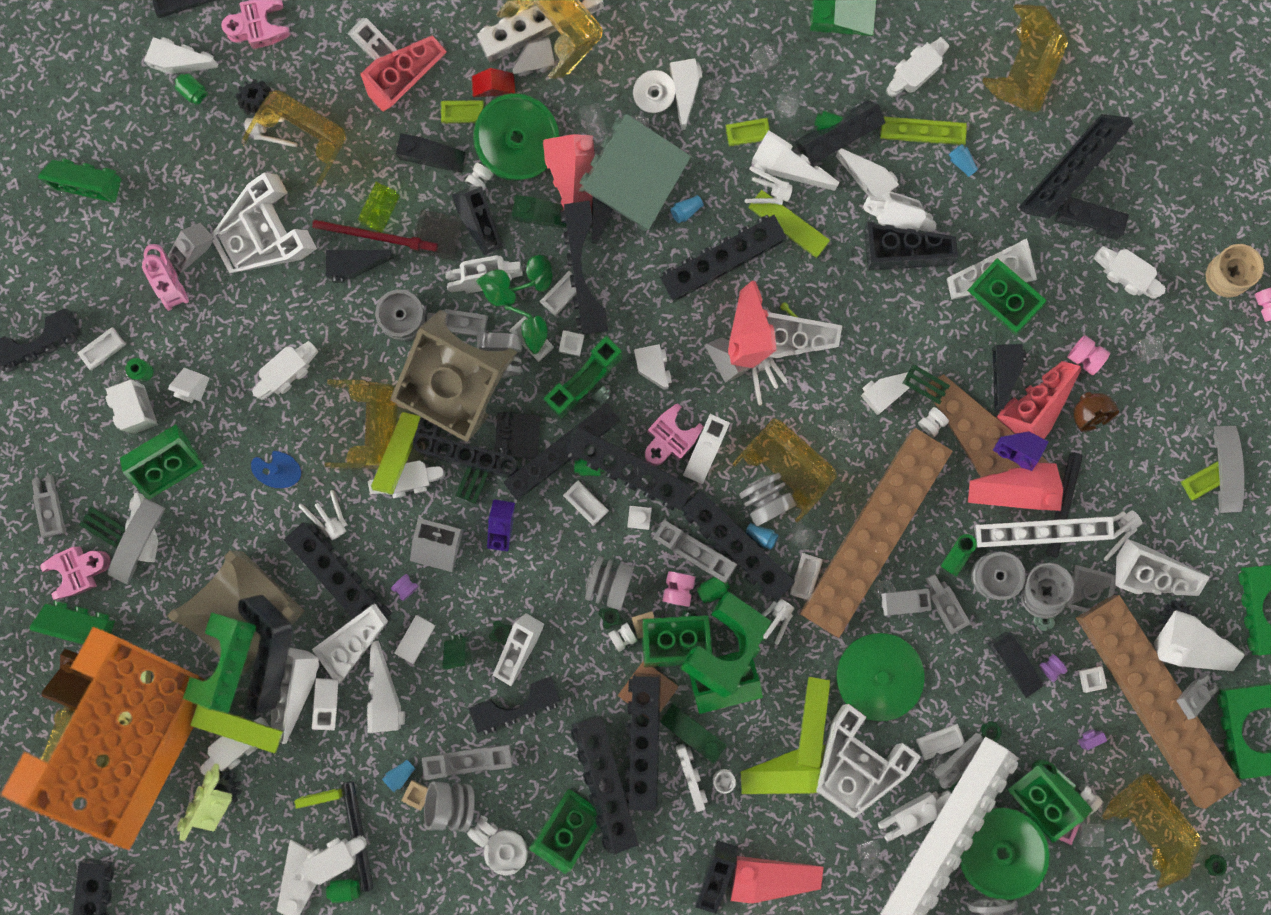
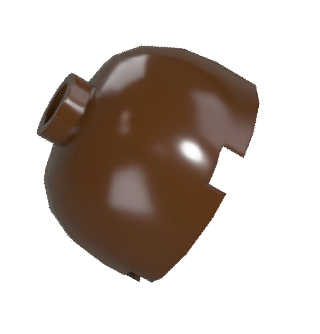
M1087 392L1083 394L1073 410V418L1080 432L1097 429L1094 425L1100 423L1105 425L1119 415L1116 403L1104 393L1092 394V392Z

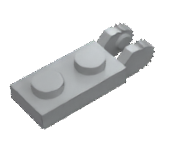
M52 474L45 477L48 491L45 493L42 491L40 479L34 478L32 480L33 499L42 538L66 533L58 492L56 491Z
M1205 673L1195 681H1192L1176 700L1189 720L1196 718L1212 698L1211 696L1218 690L1216 684L1208 687L1203 685L1210 680L1211 676L1209 673Z
M975 733L946 763L940 764L936 768L934 773L940 779L939 784L942 788H950L951 785L963 776L983 742L980 734Z

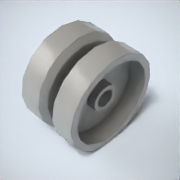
M396 289L387 292L376 305L375 317L377 324L389 337L396 341L415 339L419 328L427 321L425 307L414 294L407 290ZM403 312L404 316L402 318H399L400 316L398 314Z
M992 552L982 555L973 564L971 570V582L975 590L982 597L991 600H1008L1017 596L1023 589L1026 580L1025 569L1021 561L1007 552ZM1000 573L1001 577H998L997 579L996 574Z

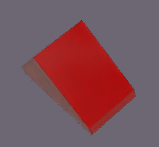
M489 68L473 75V97L515 94L514 74Z

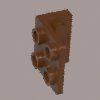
M64 649L60 654V669L42 690L41 696L76 710L93 678L72 669L71 666L78 653Z

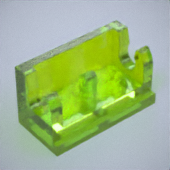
M375 182L357 220L361 225L383 233L400 195L395 190Z

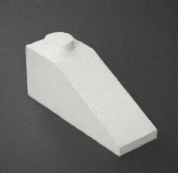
M362 18L347 33L374 60L397 50L367 18Z
M695 58L670 63V74L675 88V100L681 130L686 129L697 92L699 78H702L701 66L696 65Z
M842 148L837 152V159L868 196L881 198L883 193L893 192L898 187V179L893 172H888L886 168Z
M916 371L914 372V375L918 376L919 378L923 377V375H921L920 373ZM907 373L882 378L876 383L871 380L862 388L865 392L860 396L878 415L909 389V387L902 384ZM911 378L909 382L915 384L917 381Z
M528 614L523 615L514 623L493 676L510 686L513 685L537 643L544 623Z

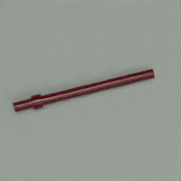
M313 220L312 227L316 229L408 246L412 250L420 251V249L436 252L438 249L437 243L422 241V238L418 237L407 238L319 220Z

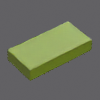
M484 100L441 101V123H476L479 114L484 108Z
M768 118L725 125L729 147L761 142L767 132L770 131Z
M1218 461L1180 481L1191 501L1220 486Z
M341 788L301 796L294 801L295 807L297 809L337 800L343 797V792Z

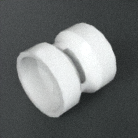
M476 163L473 167V173L468 175L465 182L470 187L482 186L484 191L487 181H490L494 174L485 166Z
M933 407L929 411V415L926 418H922L918 424L929 436L934 438L939 433V429L945 427L949 420L940 410Z
M628 623L623 624L618 631L613 630L608 633L618 652L624 650L626 645L634 644L638 641Z
M720 769L713 776V784L718 792L726 794L735 788V777L729 770Z
M1083 784L1078 789L1081 791L1080 795L1093 809L1089 814L1091 815L1101 806L1102 800L1091 792V788L1087 784Z
M483 815L477 820V825L472 827L467 833L481 847H484L488 843V838L498 830L495 824L489 825L486 822L488 819Z

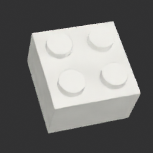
M128 380L106 389L108 394L106 401L109 407L113 409L115 414L113 421L118 429L135 434L158 425L143 384Z

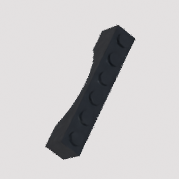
M590 201L564 204V210H560L562 223L567 224V231L563 233L565 245H570L571 253H566L568 266H573L574 272L573 275H570L571 288L576 287L577 296H573L574 309H579L580 317L576 318L578 331L582 330L583 335L608 331L605 308L596 301L589 291L582 272L581 257L583 244L587 233L593 225Z

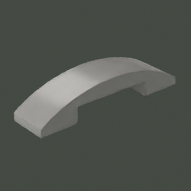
M1215 426L1214 442L1215 448L1218 449L1220 491H1218L1219 513L1242 512L1244 501V463L1239 434L1236 426Z
M147 498L143 500L116 549L109 567V576L126 585L129 584L138 566L136 563L153 529L157 527L165 511L164 507Z
M666 520L663 521L653 537L659 543L724 583L728 581L737 566L736 563L710 549Z
M510 745L476 748L422 758L425 780L513 767Z

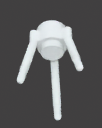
M287 112L246 118L245 120L247 135H253L254 140H266L294 147L298 145L295 142L262 135V133L266 132V124L283 122V116H287Z
M750 167L752 172L774 182L771 183L756 177L752 178V181L771 187V195L775 196V198L745 199V203H776L782 205L783 201H789L792 193V185L789 182L781 181L759 169Z
M767 357L757 366L751 368L758 405H762L756 368L759 371L766 370L770 381L776 389L778 384L769 368L770 366L773 367L784 383L788 382L772 357Z
M331 490L330 494L339 521L336 518L330 521L321 506L316 503L315 507L326 522L324 526L303 504H299V507L324 532L327 538L330 537L331 540H334L347 532L344 528L347 526V523L343 518L334 490Z
M1131 510L1126 514L1122 511L1112 517L1113 522L1120 520L1118 522L1120 529L1114 533V539L1123 532H1126V534L1104 557L1105 561H1108L1125 541L1137 531V528L1142 525V520L1136 512Z
M780 599L778 603L773 601L771 606L762 613L766 617L774 611L772 615L776 617L764 634V639L768 638L779 621L783 622L775 641L776 645L779 644L790 619L793 617L791 613L794 607L785 600Z

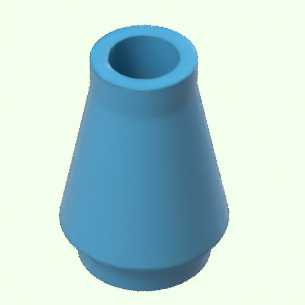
M960 144L948 154L951 158L950 161L968 177L978 170L968 147H964L963 144Z
M696 195L693 198L675 203L670 211L676 222L681 223L686 222L704 205L701 198Z
M752 523L749 524L745 532L762 548H768L769 550H772L779 537L775 530L761 526L756 527Z
M406 760L385 773L386 776L382 780L395 792L397 789H401L415 768Z

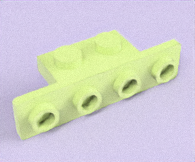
M214 763L212 769L206 772L202 787L199 786L197 788L193 803L190 802L188 804L185 817L181 818L178 823L177 831H180L181 841H185L192 827L215 831L232 801V794L213 790L219 780V764Z

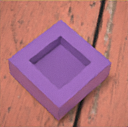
M1094 729L1083 733V738L1078 740L1081 748L1085 750L1092 749L1107 741L1103 732H1095Z

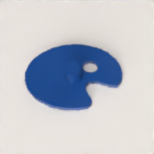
M279 451L272 452L271 463H266L258 457H255L251 463L254 476L269 487L288 488L295 485L301 477L299 464L291 456ZM264 468L269 469L270 473L268 475L263 473Z

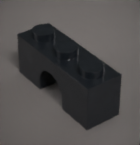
M1070 197L1058 208L1055 222L1071 227H1090L1095 229L1098 235L1117 240L1124 235L1129 214Z

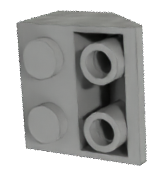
M418 518L412 540L410 561L453 572L464 530Z

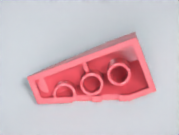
M432 35L405 48L375 59L361 73L368 96L382 112L387 110L447 51Z
M572 134L545 139L543 141L545 163L547 168H550L554 177L553 183L561 195L563 209L564 204L590 201L592 214L593 196L586 191H579L582 186L579 182L585 172L589 174L593 167L590 165L595 156L593 135Z
M751 281L740 291L728 349L731 365L754 368L777 350L773 325L768 324L767 317L769 315L767 310L762 308L763 299L756 281Z
M1062 361L1042 376L1043 383L1035 387L1031 385L1027 387L1025 391L1028 394L1019 401L1015 397L1011 399L999 413L997 419L1015 434L1029 431L1045 439L1052 430L1082 370L1081 366Z
M1038 462L1032 471L1021 467L1012 468L1006 472L970 480L968 502L1061 511L1063 486L1057 464Z
M737 856L734 867L731 901L758 903L820 890L823 866Z

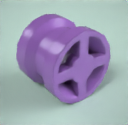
M405 574L391 587V590L397 592L400 595V599L404 601L419 586L416 583H412L410 576Z
M1054 654L1049 657L1046 663L1042 662L1039 665L1040 669L1052 682H1055L1060 674L1067 672L1065 665Z

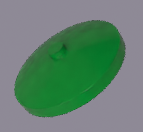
M506 94L489 102L479 114L473 132L475 150L484 166L495 175L511 181H525L543 173L547 169L543 141L559 137L557 123L549 109L535 98L523 94Z
M871 633L856 639L844 650L837 665L836 682L843 701L869 720L889 721L903 716L915 706L924 687V668L919 655L909 643L892 634Z
M993 808L990 812H986L983 817L984 823L981 829L973 834L971 838L973 842L967 851L964 850L960 856V867L970 884L981 893L995 899H1018L1031 893L1043 881L1049 867V846L1043 831L1030 817L1013 809Z

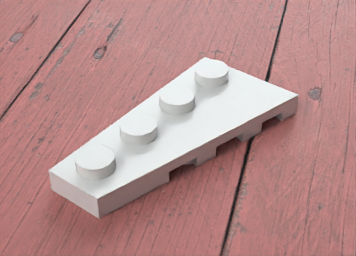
M1027 238L948 277L947 283L951 300L971 296L967 290L997 258L1026 283L1036 281L1037 277Z
M373 604L313 648L312 651L319 658L332 679H338V684H340L388 621L377 605Z

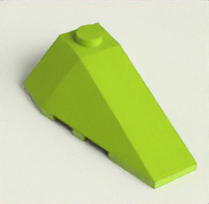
M826 744L822 746L819 769L797 765L798 748L741 771L742 794L818 793L817 786Z

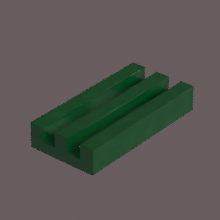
M914 364L902 384L939 405L942 402V396L946 395V389L950 387L949 384ZM916 371L921 375L925 376L926 378L932 380L933 382L940 385L941 388L938 389L937 387L931 385L925 380L919 378L918 376L914 375V372ZM912 378L936 392V397L909 382Z
M482 460V465L489 466L491 464ZM467 468L455 496L476 504L489 473L484 472L476 493L471 498L470 494L480 471H475L467 492L463 495V489L472 469Z
M94 507L89 508L88 514H85L84 520L79 524L115 548L118 547L126 531L123 525ZM92 515H97L98 517L110 523L117 529L121 530V534H118L117 532L110 529L103 523L99 522L98 520L93 518ZM88 521L117 538L116 542L88 525Z

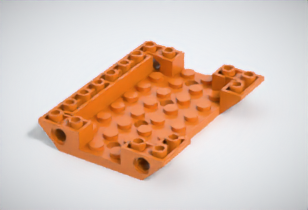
M93 627L71 666L72 669L93 678L48 762L24 752L4 787L1 796L107 843L130 850L193 729V726L190 725L197 704L183 699L190 677L205 681L206 679L121 638ZM146 670L153 673V680L148 684L141 681V674ZM123 712H129L131 715V721L127 725H121L118 721L119 715ZM100 754H106L109 757V762L104 767L96 765V758ZM77 797L86 799V805L81 810L74 809L72 805Z

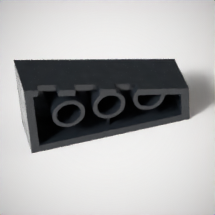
M868 221L864 228L868 271L952 266L958 258L956 236L933 232L923 233L915 229L894 228L892 225L883 226Z

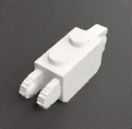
M940 37L931 44L927 42L923 47L917 46L910 55L912 57L909 60L905 61L903 59L895 67L894 79L887 88L888 96L893 98L904 89L907 92L916 91L939 70V67L942 65V56L949 48L948 43Z
M888 191L883 193L881 198L868 196L863 205L864 210L876 216L878 222L883 226L892 225L900 229L907 230L909 228L925 232H933L936 229L937 224L933 221V216L925 212L920 201Z
M1102 246L1095 254L1094 259L1105 268L1103 272L1107 274V278L1114 283L1119 282L1124 285L1128 293L1132 295L1145 294L1152 299L1165 294V286L1155 279L1157 275L1156 268L1129 250L1124 249L1116 253Z
M498 255L464 261L460 264L459 269L446 272V279L454 281L448 283L447 290L450 292L466 291L467 294L483 291L476 283L482 275L491 270L501 269L512 280V278L523 276L521 263L504 261Z
M309 341L297 349L285 347L259 370V377L262 380L253 388V396L265 400L272 393L279 394L281 392V394L287 392L292 387L290 383L296 378L298 380L303 378L308 373L309 363L319 351Z
M420 460L405 464L393 495L372 490L373 480L368 481L370 494L392 495L393 498L406 496L405 492L414 490V494L427 491V487L432 486L431 482L444 479L446 472L440 466L428 468Z
M263 717L254 720V722L269 726ZM222 736L208 747L210 758L200 766L201 774L205 775L208 770L210 771L214 763L219 764L221 771L227 768L232 770L241 763L239 760L244 754L249 756L257 747Z
M947 790L939 795L936 791L933 793L926 792L892 811L891 816L878 823L880 829L886 828L895 822L898 828L885 835L886 841L893 840L902 834L906 836L937 819L951 796L950 791Z
M357 836V838L355 837L350 841H347L346 838L340 841L338 837L327 843L328 848L320 852L318 848L307 854L308 859L291 874L296 886L310 881L320 885L351 868L356 860L355 854L366 847V839L363 836Z

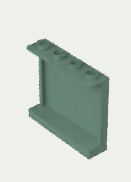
M625 114L621 118L617 117L613 123L612 128L614 131L611 136L607 135L602 142L601 147H603L600 155L596 154L592 159L590 165L593 167L589 174L585 172L579 183L582 186L579 191H586L636 223L637 228L647 231L691 156L628 114Z

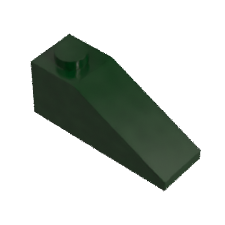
M515 195L512 213L515 222L567 229V224L562 223L560 210H564L562 204L539 198Z
M462 634L449 636L450 640L444 641L443 670L465 667L471 664L472 658L468 637L463 638Z
M674 704L670 706L660 720L664 726L712 763H715L727 746L724 741Z

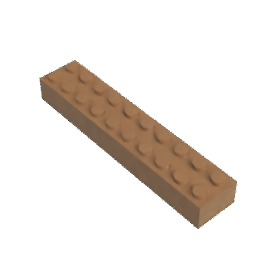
M916 428L910 431L799 615L837 638L841 636L953 452L952 450Z
M1112 595L1076 617L1195 806L1205 809L1240 787V782L1199 718L1196 716V718L1189 720L1176 701L1182 694L1181 690L1163 662L1159 660L1158 654L1120 595Z

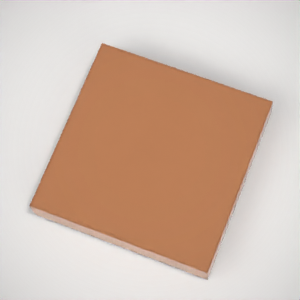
M643 661L635 673L661 674V712L679 686L654 667L644 668ZM629 681L618 694V697L626 703L632 701V692H628ZM640 692L638 694L641 702L646 703L650 701L648 693Z

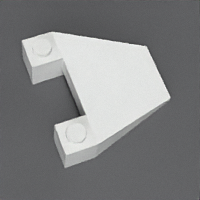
M263 173L251 181L211 234L214 238L213 243L229 273L298 261L317 249L307 230L293 229L289 233L285 231L272 206L274 202L287 194L277 174ZM217 234H218V236H219V238H220V240H221V242H222L224 248L226 249V251H227V253H228V255H229V257H230V259H231V261H232V263H233L235 269H233V267H232L230 261L228 260V258H227V256H226V254H225V252H224V250H223V248H222V246H221L219 240L217 239V237H216Z
M849 704L841 706L829 726L817 792L855 818L909 776L921 756L902 743L894 746L886 760L854 737L866 716Z

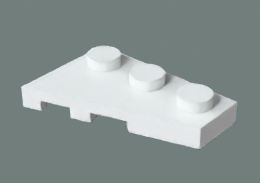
M684 743L677 745V753L697 812L705 810L704 803L708 801L704 789L699 791L697 782L701 780L697 768L692 769L690 763L691 760H694L690 747L685 748Z
M293 840L289 842L277 911L283 915H300L317 885L310 881L296 886L291 874L303 865V862L308 859L306 855L312 852Z

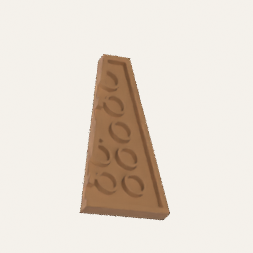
M944 374L938 377L949 384L950 387L946 389V395L942 396L940 405L935 404L948 418L950 429L980 477L999 474L1012 468H1020L1017 463L1008 458H1003L993 451L1000 437L1015 433ZM933 381L930 382L931 385L937 387L938 389L941 388V386ZM925 387L929 394L936 397V392ZM1041 456L1039 462L1049 463L1046 459H1044Z

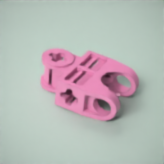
M249 0L240 2L242 13L228 15L222 21V29L229 40L232 42L248 40L252 49L273 45L290 36L288 27H277V25H271L267 22L266 13L282 10V0Z
M157 244L148 245L144 249L142 269L157 297L161 298L163 305L168 311L172 310V307L183 302L185 304L188 303L189 299L185 289L179 282L177 272L164 249ZM151 249H156L160 252V257L148 255L147 253Z
M678 403L664 412L648 429L647 432L655 439L646 448V461L654 466H658L670 454H673L680 461L694 445L704 426L699 423L690 430H680L676 426L675 419L682 406ZM651 450H660L661 452L659 455L661 458H651Z
M71 547L46 560L40 565L42 572L57 570L61 573L62 583L56 588L57 591L51 594L53 600L79 595L97 587L93 576L105 572L110 567L111 559L104 551H89L84 554L81 547ZM96 558H98L99 562H97L96 565H94Z

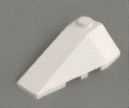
M771 131L767 132L753 157L752 164H754V168L767 172L770 175L836 190L839 182L818 166L812 167L805 155L795 154L791 150L792 145Z
M768 312L767 321L768 324L773 325L777 350L769 357L780 358L839 347L842 325Z
M1129 539L1125 541L1116 557V586L1135 594L1151 592L1161 595V593H1173L1174 595L1199 596L1210 578L1200 571Z
M1176 610L1153 643L1159 660L1183 667L1234 671L1245 656L1241 650L1229 641L1222 639L1214 630L1203 625L1198 618Z
M373 641L370 649V672L374 673V677H371L369 682V691L373 698L368 703L367 709L368 733L399 730L401 725L405 724V712L401 711V705L379 641Z
M290 647L277 705L271 710V727L283 731L280 740L282 744H286L314 684L319 668L318 657L309 651Z

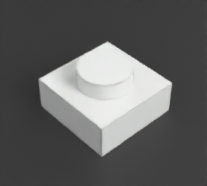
M563 330L559 353L580 357L585 336Z
M630 506L627 527L649 530L651 508Z
M1102 666L1079 670L1083 692L1087 693L1107 688Z

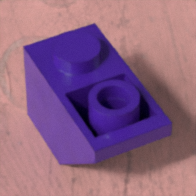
M1028 431L1000 437L993 451L998 453L999 456L1017 463L1021 468L1032 471L1049 442Z
M493 499L489 514L487 549L509 551L515 502Z

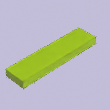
M884 117L886 123L881 125L880 139L965 145L967 123Z
M761 190L755 199L772 197ZM751 203L748 207L760 217L775 215L785 235L815 258H818L830 242L827 237L783 205L776 203Z
M402 412L372 482V490L393 495L412 450L413 440L421 416Z
M808 677L797 765L820 768L830 680Z
M199 705L196 707L190 725L272 753L277 752L283 734L281 730L230 713L209 710Z

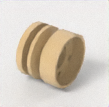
M1244 244L1231 245L1209 263L1206 270V282L1210 289L1219 296L1226 298L1237 297L1255 285L1262 277L1264 270L1263 259L1258 251L1251 246Z

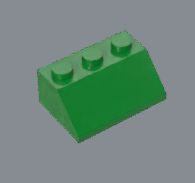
M61 159V161L52 160L38 175V179L53 190L116 203L121 178L112 169L103 168L98 170L95 169V166L82 163V166L75 165V162L68 159Z
M176 424L120 457L124 475L149 500L204 467L188 438Z
M54 600V603H45L29 628L31 631L83 645L93 627L111 634L115 620L109 619L110 615L106 613L96 612V615L88 613L89 609L75 606V609L67 607L68 603Z
M709 615L642 620L644 668L680 666L684 663L690 650L698 645L712 654Z
M739 652L719 656L717 658L723 661L731 662L737 658ZM753 658L749 663L751 665L750 670L739 681L741 684L739 690L735 695L731 694L726 698L721 697L689 675L699 714L763 698L760 679Z

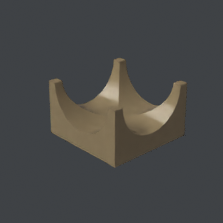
M439 310L419 328L390 400L468 442L489 416V414L485 413L487 404L502 375L514 360L517 351L509 348L505 351L492 352L478 349L463 342L448 329L445 322L448 314Z
M230 550L224 556L225 562L213 579L192 599L182 606L173 609L167 615L173 622L185 626L198 635L219 657L221 655L219 640L204 634L211 612L246 622L239 614L238 602L240 599L260 594L264 595L290 621L291 625L305 612L243 551ZM256 631L254 632L241 676L245 675L255 663L260 635Z

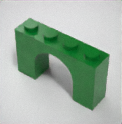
M605 336L591 350V356L584 366L565 384L561 385L558 383L544 398L547 406L563 419L622 360V351Z
M1271 565L1241 567L1238 578L1244 590L1241 601L1242 605L1246 607L1247 616L1244 617V624L1249 629L1250 636L1247 639V646L1252 651V655H1270L1271 625L1263 614V602L1266 595L1271 591Z
M730 592L720 598L711 615L732 629L739 641L737 658L731 662L723 661L698 645L690 650L680 668L723 698L731 694L735 695L741 686L739 681L750 670L751 665L749 663L752 658L754 659L761 649L759 644L765 640L763 636L772 622Z
M211 612L204 634L219 640L221 646L219 664L214 674L206 681L190 677L183 699L209 710L229 713L256 625Z
M1271 682L1219 689L1220 695H1217V703L1222 708L1223 713L1220 723L1222 729L1226 731L1227 739H1224V747L1229 752L1230 761L1227 762L1237 779L1240 780L1271 776V750H1252L1245 743L1242 735L1243 722L1252 711L1271 707Z

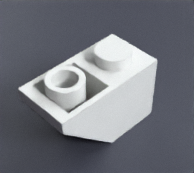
M660 344L634 349L638 373L662 389H668V383H672L670 371H665L664 362H667L665 349L661 350Z
M183 368L169 385L168 389L175 392L174 397L193 403V400L200 402L209 377Z
M316 678L312 729L335 730L338 679Z

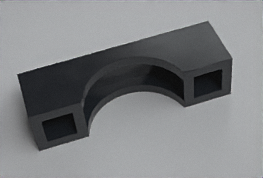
M867 100L851 109L850 114L838 124L823 130L812 131L796 140L795 143L800 154L805 155L810 164L813 165L885 124L886 121L879 104Z
M64 308L45 317V327L42 334L37 340L29 344H18L14 339L6 336L0 338V370L5 372L18 369V364L33 362L38 359V355L44 352L49 354L55 352L58 349L57 346L63 343L71 344L77 341V337L82 335L72 311Z
M549 676L530 684L529 697L518 708L505 709L489 699L468 709L477 733L483 732L486 735L496 731V726L504 724L507 727L517 723L516 719L524 716L525 719L536 716L538 715L537 710L545 708L546 711L557 708V703L561 702V698L553 676Z

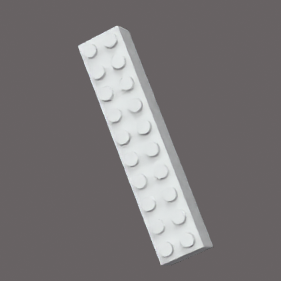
M984 738L880 915H926L929 909L935 907L939 899L937 895L941 889L946 888L950 881V873L952 870H956L961 863L960 856L964 850L967 851L973 842V839H971L975 831L978 832L983 826V817L986 812H990L993 809L996 795L998 792L1001 793L1006 787L1007 781L1005 780L1009 773L1012 774L1018 766L1017 756L989 738Z

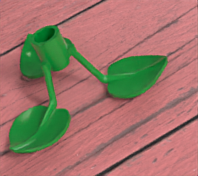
M534 255L529 259L526 272L531 281L527 284L509 288L510 278L501 269L491 270L476 281L493 306H504L505 310L514 311L528 318L522 322L521 332L527 347L533 354H537L541 350L547 339L548 329L546 322L541 316H534L532 318L531 314L511 305L516 299L515 291L534 285L537 291L542 292L550 286L553 272L549 259L544 255Z

